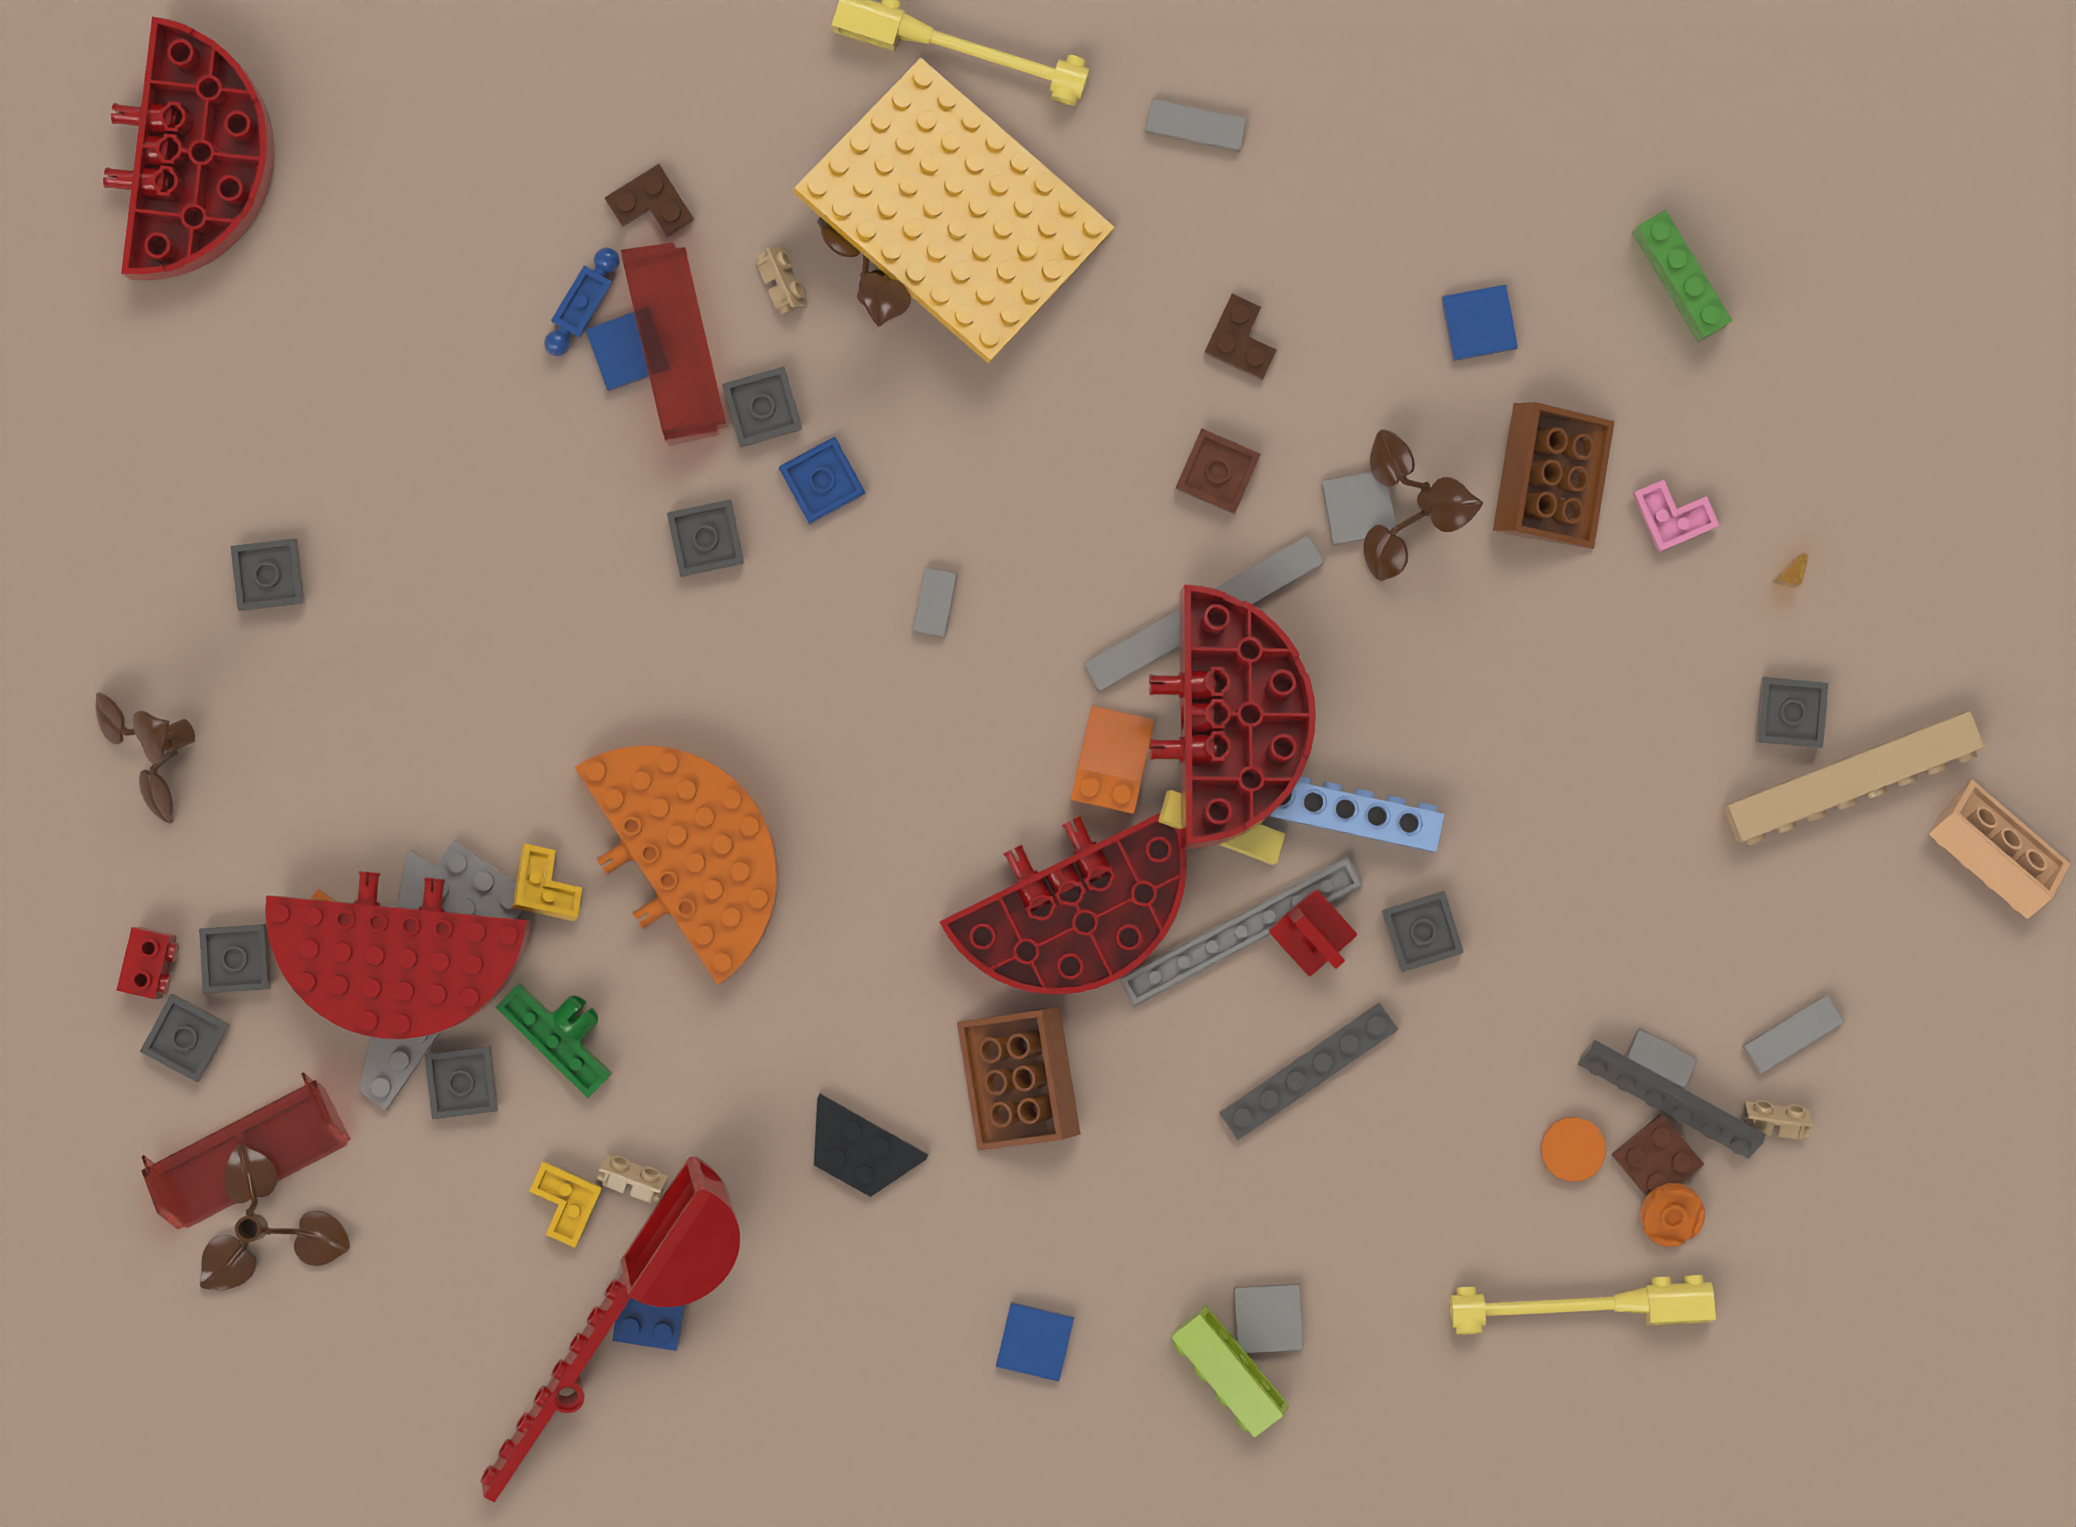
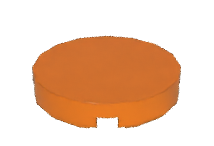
M1568 1117L1559 1119L1548 1127L1543 1134L1540 1151L1546 1168L1554 1176L1568 1182L1584 1181L1594 1176L1601 1168L1606 1155V1146L1600 1130L1590 1121L1579 1117Z
M1667 1183L1655 1188L1645 1197L1640 1207L1639 1220L1643 1231L1654 1243L1664 1247H1676L1685 1244L1684 1241L1690 1237L1693 1239L1700 1232L1705 1220V1208L1700 1197L1691 1187L1681 1183Z

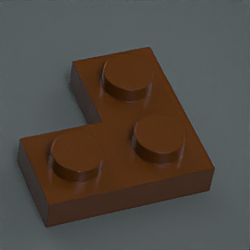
M657 164L605 197L622 227L649 210L667 237L694 221V218L660 164Z
M1232 293L1204 353L1263 381L1277 350L1248 336L1261 306Z

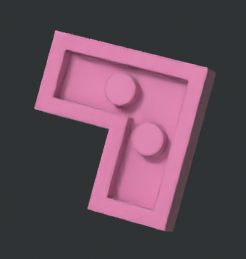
M1664 479L1632 493L1658 553L1720 526L1707 496L1677 509Z

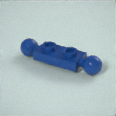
M605 247L597 251L594 257V264L596 266L594 270L585 265L581 269L551 319L553 323L560 327L545 337L544 346L549 354L553 356L564 355L570 348V334L581 338L613 285V282L605 278L607 273L614 272L619 267L620 257L614 249Z

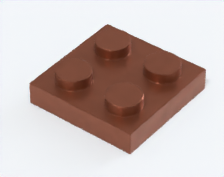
M1201 428L1175 489L1235 514L1261 454Z
M1662 1113L1611 1154L1645 1196L1664 1184L1684 1182L1704 1165Z

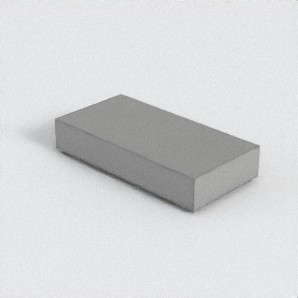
M925 568L913 632L945 638L957 573Z

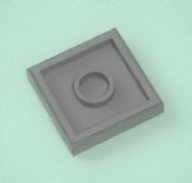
M1372 472L1323 480L1321 482L1333 545L1365 540L1367 533L1375 525L1382 524L1389 531L1396 526L1389 487L1381 484Z
M1299 1284L1234 1287L1237 1342L1246 1353L1303 1350Z

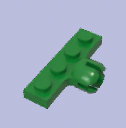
M521 983L517 984L495 1008L570 1082L589 1098L613 1074L583 1043V1038L598 1023L597 1013L591 1007L587 1012L585 1011L578 1017L576 1014L587 1003L578 996L567 998L556 1011L551 1012Z

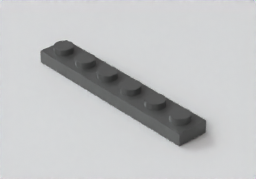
M1377 1003L1219 1113L1237 1140H1239L1392 1035L1398 1028L1383 1006Z
M1595 1039L1580 1057L1578 1065L1587 1069L1591 1074L1600 1076L1616 1085L1620 1090L1645 1101L1649 1106L1672 1116L1676 1121L1684 1123L1701 1132L1705 1137L1730 1148L1736 1154L1749 1159L1763 1144L1766 1136L1763 1132Z

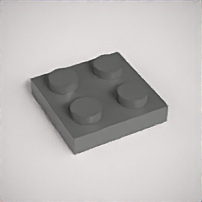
M784 366L722 384L740 447L803 430Z
M731 500L667 513L681 577L745 564Z
M297 539L230 546L238 611L305 604Z
M1762 677L1756 742L1823 748L1828 683Z
M1445 891L1381 910L1401 972L1464 953Z
M266 924L199 929L203 993L271 989Z
M170 994L140 1052L195 1082H200L230 1024L181 997Z
M491 1046L424 1055L432 1119L499 1111Z

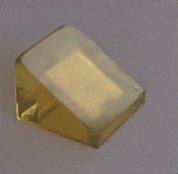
M1801 553L1796 555L1772 580V583L1792 588L1802 585L1808 560L1807 554Z

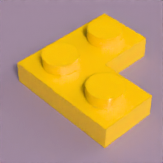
M525 843L521 847L512 908L570 921L578 919L582 887L551 881L556 850Z
M543 1161L529 1192L558 1204L545 1235L576 1248L603 1187Z

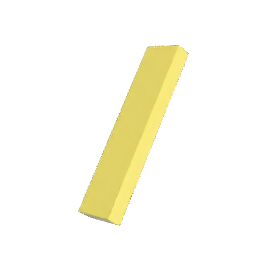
M1174 790L1166 792L1158 822L1181 829V793ZM1259 824L1249 832L1218 845L1275 865L1279 860L1285 833Z

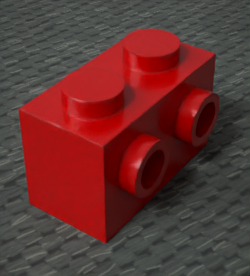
M131 927L116 991L154 1000L162 999V995L167 994L171 983V975H167L170 962H175L179 950V944L175 943L177 935L143 927Z

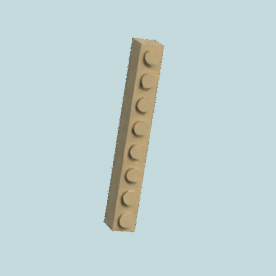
M1971 711L1963 712L1723 805V809L1736 842L1746 841L1749 846L1765 840L1764 833L1776 829L1777 833L1780 834L1796 828L1795 821L1806 817L1808 822L1826 816L1825 810L1833 806H1837L1838 810L1857 804L1856 797L1867 794L1868 799L1886 793L1885 786L1897 782L1899 787L1917 780L1916 774L1927 770L1929 775L1947 769L1946 762L1958 759L1959 763L1974 759L1978 757L1976 751L1985 748Z

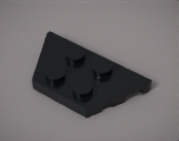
M821 1093L817 1097L814 1166L872 1197L927 1159L928 1153Z

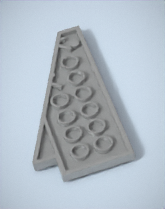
M453 840L436 866L413 850L408 852L397 907L419 909V906L422 907L424 877L445 879L442 908L445 909V912L517 919L523 914L524 910L512 908L516 882L457 841ZM441 1032L409 1039L370 1037L359 1092L387 1110Z

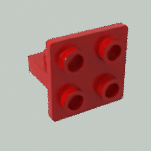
M1318 889L1312 890L1268 930L1270 935L1308 976L1315 974L1328 961L1335 969L1341 966L1345 959L1339 952L1357 936L1356 931Z

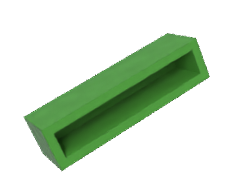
M1666 210L1634 229L1632 234L1698 343L1732 322L1731 317Z

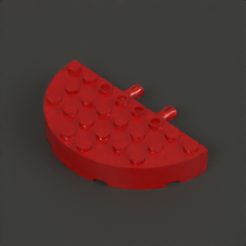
M152 16L141 107L113 103L111 109L116 113H111L112 124L139 126L134 170L129 171L106 167L104 175H108V178L103 177L104 188L131 190L121 274L130 280L146 281L167 279L192 272L211 263L229 250L249 229L258 215L270 186L274 166V139L270 117L264 100L248 73L224 48L211 38L185 24Z
M1185 584L1180 591V672L1178 676L1149 675V695H1178V698H1180L1181 737H1179V740L1150 739L1149 749L1151 752H1149V759H1178L1179 763H1181L1182 849H1199L1231 841L1249 832L1267 819L1287 798L1299 781L1312 750L1316 710L1311 680L1299 657L1300 654L1277 623L1251 603L1245 600L1243 602L1226 594L1227 592L1204 586Z
M1160 812L1096 843V841H1091L1081 816L1072 819L1078 830L1077 833L1074 831L1070 821L1062 824L1075 849L1073 856L1038 872L1033 870L1023 845L1017 846L1014 849L1019 857V861H1016L1012 850L1003 853L1017 878L1014 881V885L939 921L953 945L969 962L988 976L1013 988L1040 994H1071L1099 988L1121 978L1140 965L1156 949L1173 924L1181 905L1187 875L1186 849H1182L1181 829L1158 822Z
M359 871L358 898L354 900V903L266 895L265 916L270 946L282 974L295 993L310 1008L333 1024L354 1033L381 1039H409L439 1033L458 1026L485 1009L510 982L525 953L532 920L445 912V909L442 908L445 879L424 877L422 907L419 906V909L380 906V903L377 902L380 873Z

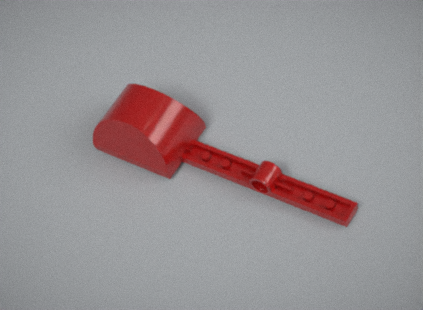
M691 1156L687 1159L621 1258L622 1274L618 1280L613 1279L609 1283L604 1294L606 1298L600 1307L595 1306L591 1310L587 1318L588 1325L582 1334L578 1332L569 1345L570 1352L564 1360L560 1359L556 1363L551 1373L552 1379L546 1387L542 1386L538 1390L533 1401L534 1406L529 1413L525 1412L522 1414L516 1425V1433L511 1440L506 1439L498 1453L499 1458L494 1466L489 1465L484 1471L480 1481L484 1498L495 1503L556 1410L568 1414L576 1412L581 1408L585 1396L582 1380L579 1375L631 1297L641 1303L655 1307L686 1305L711 1293L725 1280L732 1270L740 1248L739 1225L725 1184L719 1175L703 1160L696 1156ZM564 1388H572L575 1390L571 1395L563 1396L559 1394V1392Z

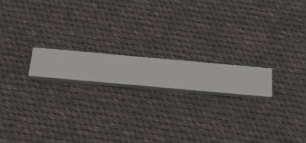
M1307 535L1214 589L1227 592L1226 594L1243 602L1245 600L1254 604L1324 564V561L1311 538ZM1180 609L1084 663L1099 692L1180 646Z
M1346 857L1119 978L1133 1007L1269 936V928L1312 890L1318 889L1331 903L1363 886L1349 858Z

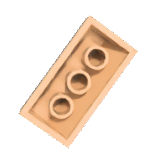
M1973 779L1964 786L1939 815L1929 832V835L1935 839L1938 845L1948 850L1965 868L1970 869L1984 881L1988 888L1999 894L2014 910L2020 912L2026 919H2029L2053 899L2070 866L2066 859Z

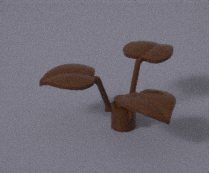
M821 217L818 219L817 223L820 226L822 237L832 251L844 257H856L860 254L858 249ZM863 255V267L860 274L861 279L858 285L857 298L865 306L877 327H880L887 321L906 312L911 304V296L901 282L892 280L883 271L873 270L869 272V259Z
M1381 429L1377 433L1371 450L1370 466L1372 473L1381 484L1388 487L1395 486L1401 481L1404 485L1420 488L1421 492L1418 494L1417 503L1422 511L1396 525L1391 531L1382 524L1375 525L1369 530L1364 541V557L1370 572L1377 580L1384 581L1396 577L1404 570L1408 562V550L1404 540L1396 536L1403 528L1431 514L1432 523L1437 529L1442 532H1453L1470 522L1483 505L1480 499L1471 494L1462 483L1452 477H1442L1432 486L1428 482L1421 483L1409 480L1406 476L1411 474L1415 467L1413 454L1399 436L1386 429Z
M101 692L96 693V715L102 733L113 744L122 743L123 735H136L137 739L141 742L146 757L153 763L150 767V772L148 770L140 772L139 784L143 799L157 817L167 823L174 822L172 820L173 802L171 791L166 781L157 772L159 767L167 760L178 755L177 749L195 742L193 727L186 719L169 724L170 721L156 718L145 711H138L133 716L134 729H128L124 726V715L118 705Z
M239 1144L228 1159L224 1184L228 1196L234 1202L245 1203L251 1200V1205L246 1210V1216L240 1218L235 1225V1233L239 1240L231 1235H221L213 1238L206 1245L202 1255L200 1287L209 1290H226L240 1286L248 1281L255 1271L257 1262L255 1256L245 1249L249 1245L248 1242L260 1240L266 1234L298 1235L294 1242L295 1253L302 1262L312 1266L328 1264L348 1252L350 1248L348 1235L342 1224L335 1217L323 1211H311L302 1215L299 1223L300 1229L268 1227L266 1219L259 1214H255L254 1211L258 1204L257 1197H266L275 1189L278 1179L276 1167L264 1154L244 1144Z

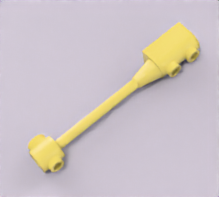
M839 0L831 25L834 33L895 51L898 39L924 44L933 43L1051 80L1050 91H1053L1051 98L1057 102L1075 106L1077 99L1081 100L1090 69L1084 67L1086 60L1078 56L1067 55L1066 61L1059 59L1056 68L935 31L934 28L906 14V11L901 10V2L898 0H882L881 3L872 0Z
M1703 1275L1684 1276V1283L1671 1284V1277L1651 1278L1652 1285H1645L1643 1288L1615 1294L1613 1297L1485 1303L1483 1293L1476 1294V1287L1456 1288L1457 1295H1450L1449 1299L1451 1326L1456 1328V1335L1482 1333V1326L1486 1325V1316L1614 1310L1615 1312L1643 1313L1646 1317V1326L1710 1323L1716 1320L1712 1283L1704 1282Z

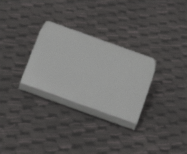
M1638 1029L1625 1054V1057L1684 1089L1697 1060L1641 1029Z

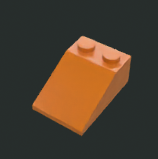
M1091 705L1070 800L1134 814L1154 719Z

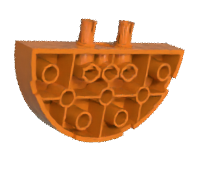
M661 746L623 747L601 753L575 766V770L621 838L619 845L596 858L598 863L604 865L613 859L611 863L602 868L607 875H610L611 872L632 859L637 862L657 892L655 899L632 912L636 920L649 913L646 918L638 922L643 930L646 929L647 926L665 914L672 915L717 985L723 983L750 958L759 945L770 924L777 900L779 866L775 843L766 818L758 804L748 791L722 768L704 758L674 748Z

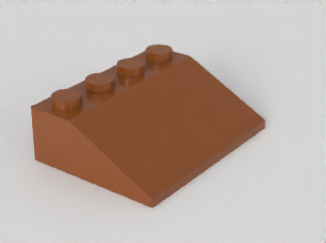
M1538 402L1514 403L1493 531L1594 549L1614 421Z
M1060 1006L957 1022L978 1150L1064 1140L1081 1135Z

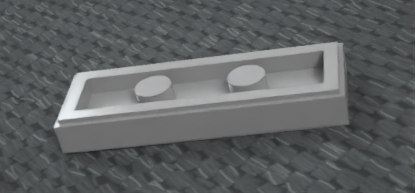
M1152 99L1145 132L1240 152L1247 119Z
M1824 995L1747 1042L1743 1047L1759 1073L1762 1074L1842 1025L1844 1021L1828 995Z

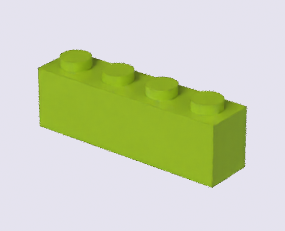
M1207 1305L1203 1306L1175 1329L1171 1335L1175 1349L1182 1356L1188 1357L1193 1363L1198 1377L1205 1382L1207 1381L1212 1386L1218 1401L1223 1406H1228L1236 1415L1235 1418L1238 1425L1244 1431H1249L1255 1438L1284 1416L1289 1407L1287 1401Z

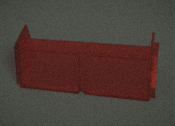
M674 242L621 250L623 266L665 442L669 446L720 435L719 429L728 427V423L725 420L687 257L688 251L685 247L676 248Z
M302 1072L301 1075L305 1083L303 1087L156 1163H153L145 1155L141 1156L145 1166L141 1171L157 1214L176 1229L182 1227L189 1228L235 1204L236 1202L226 1192L224 1176L228 1159L239 1144H244L267 1156L276 1167L277 1181L345 1147L347 1141L351 1140L326 1089L317 1080H312L307 1074Z

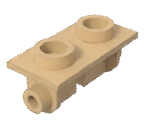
M767 247V251L756 256L758 259L756 265L764 283L769 284L775 280L777 283L776 286L768 290L776 311L786 315L794 311V307L808 306L804 298V287L800 281L796 280L791 268L793 266L791 257L783 250V247Z
M1765 1100L1745 1101L1748 1117L1744 1116V1123L1768 1136H1772L1774 1125L1779 1126L1778 1137L1797 1140L1809 1137L1810 1127L1814 1126L1809 1109L1795 1104L1788 1106L1773 1105Z
M607 1154L599 1169L597 1181L602 1182V1186L624 1193L627 1183L633 1185L630 1196L651 1204L652 1201L659 1202L662 1188L668 1176L660 1173L655 1168L634 1164L625 1157Z

